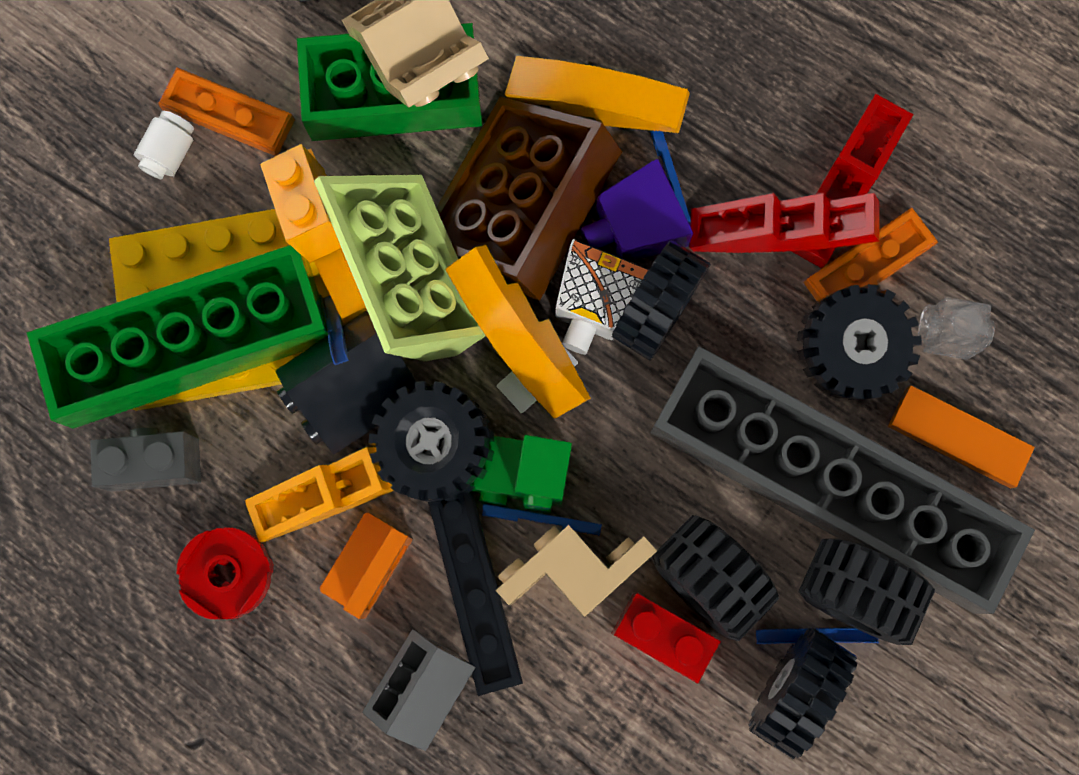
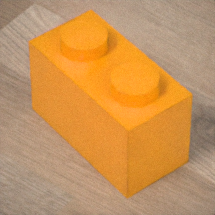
M299 144L261 163L260 165L286 242L310 263L340 249V243L314 183L318 176L327 175L325 169L302 144Z

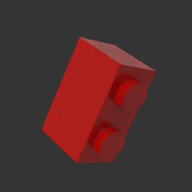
M638 593L632 594L611 632L612 635L697 684L721 642Z

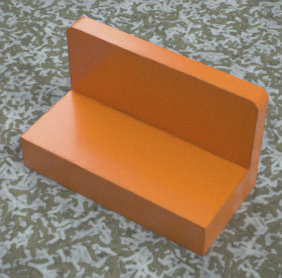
M365 513L320 586V592L343 605V610L356 618L366 619L413 539L372 514Z

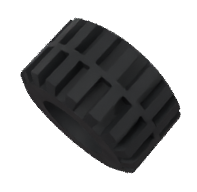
M692 515L652 555L657 571L667 584L697 615L726 638L740 641L779 600V595L773 581L759 563L729 534L705 518Z
M822 539L798 592L813 607L853 628L896 645H912L933 598L935 589L923 576L881 553L841 539Z

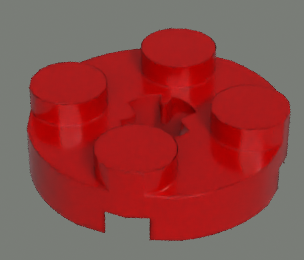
M216 528L212 531H205L195 536L180 554L176 572L179 575V585L181 587L179 592L184 603L199 616L207 619H237L253 611L263 601L271 584L274 564L268 556L264 545L249 532L237 528ZM231 562L235 567V570L232 571L236 573L232 583L225 581L219 586L214 578L219 576L218 574H213L214 568L217 564L226 566Z

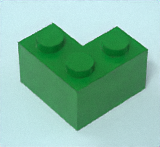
M529 435L524 436V441L494 436L495 442H489V449L494 451L492 461L486 460L483 467L488 472L483 479L477 477L473 482L475 488L472 491L480 493L479 501L506 505L507 498L524 501V509L543 513H551L552 506L562 507L572 443Z

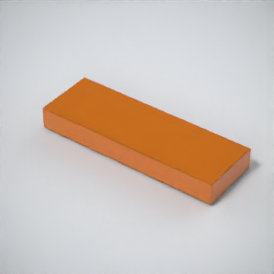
M177 67L158 103L163 111L174 113L185 120L274 156L279 154L295 121L293 115L289 112Z
M910 208L879 229L880 242L854 246L807 278L803 283L816 301L827 297V295L853 285L859 284V287L868 284L877 286L938 243L937 239L914 209Z
M912 385L905 389L888 425L889 428L1010 489L1017 487L1035 448Z

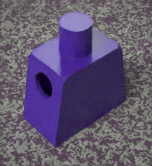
M658 159L650 162L601 193L597 197L596 205L600 220L580 228L584 244L597 249L612 244L617 257L627 261L658 255L670 240L677 242L683 247H687L693 235V231Z

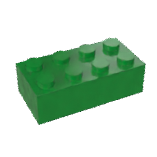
M473 23L461 24L466 35L475 39ZM349 34L297 38L301 120L311 141L482 126L478 72L465 81L455 83L453 80L438 90L439 96L426 105L407 107L386 90L360 42Z

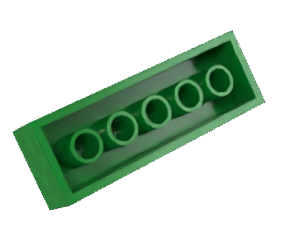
M291 245L26 332L50 420L72 429L303 352L328 336L325 314L310 264Z

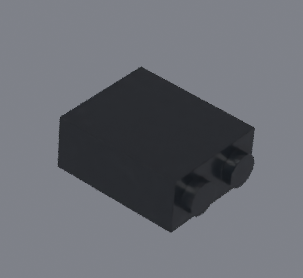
M367 310L343 326L349 361L337 365L334 364L327 336L275 370L283 386L277 390V393L284 405L292 414L300 410L306 418L301 424L308 436L316 445L323 441L333 455L377 426L372 424L375 414L383 417L387 409L382 404L387 398L394 401L397 400L399 395L396 391L404 386L411 390L416 388L415 382L417 381L401 356L384 352Z

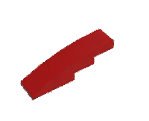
M875 94L816 194L824 193L829 201L868 194L914 114ZM835 248L791 252L822 269Z
M774 193L693 208L691 209L690 226L693 235L689 248L693 252H788L880 242L879 200L874 193L829 201L824 193L780 201Z

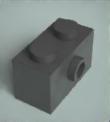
M136 428L130 430V437L90 440L92 487L114 492L201 483L199 439L185 432L158 434L157 428Z
M412 629L362 713L385 734L426 751L475 667L450 648Z

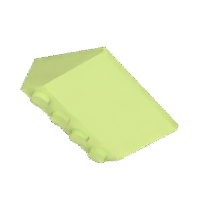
M422 175L318 176L314 180L385 353L422 361L457 356L486 336L469 312L445 270L457 261L458 257Z

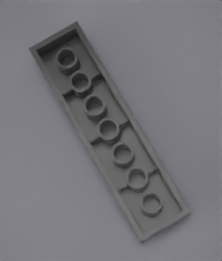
M698 346L650 432L651 435L838 539L864 546L909 567L923 576L932 585L937 594L973 614H994L1035 531L1030 526Z

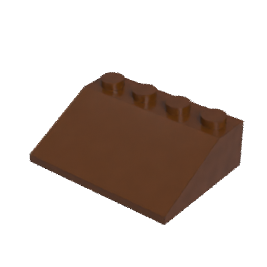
M499 97L436 207L458 259L473 248L486 245L507 285L518 282L524 295L540 301L567 253L572 240L578 233L622 153L604 124L599 121Z

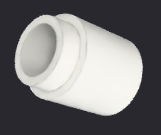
M162 111L159 118L155 117L152 119L134 152V156L140 161L138 167L145 173L158 179H163L164 175L175 176L193 142L191 134L194 127L180 116L169 111Z

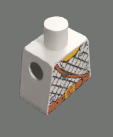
M573 239L568 252L555 312L557 319L570 324L562 345L571 351L586 355L595 334L608 340H613L614 338L611 336L618 320L623 315L625 307L632 299V295L643 281L649 269Z

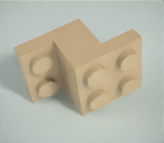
M374 0L342 19L349 35L360 42L386 90L407 107L412 105L420 107L430 103L439 96L438 90L453 80L455 83H459L471 78L478 72V65L489 59L481 42L466 35L449 0Z
M569 525L561 532L556 526H553L534 543V547L538 551L536 555L526 564L520 558L516 559L498 576L503 584L496 592L508 605H512L543 576L547 575L576 610L585 617L656 553L657 550L645 537H642L636 543L628 537L605 557L611 563L607 568Z

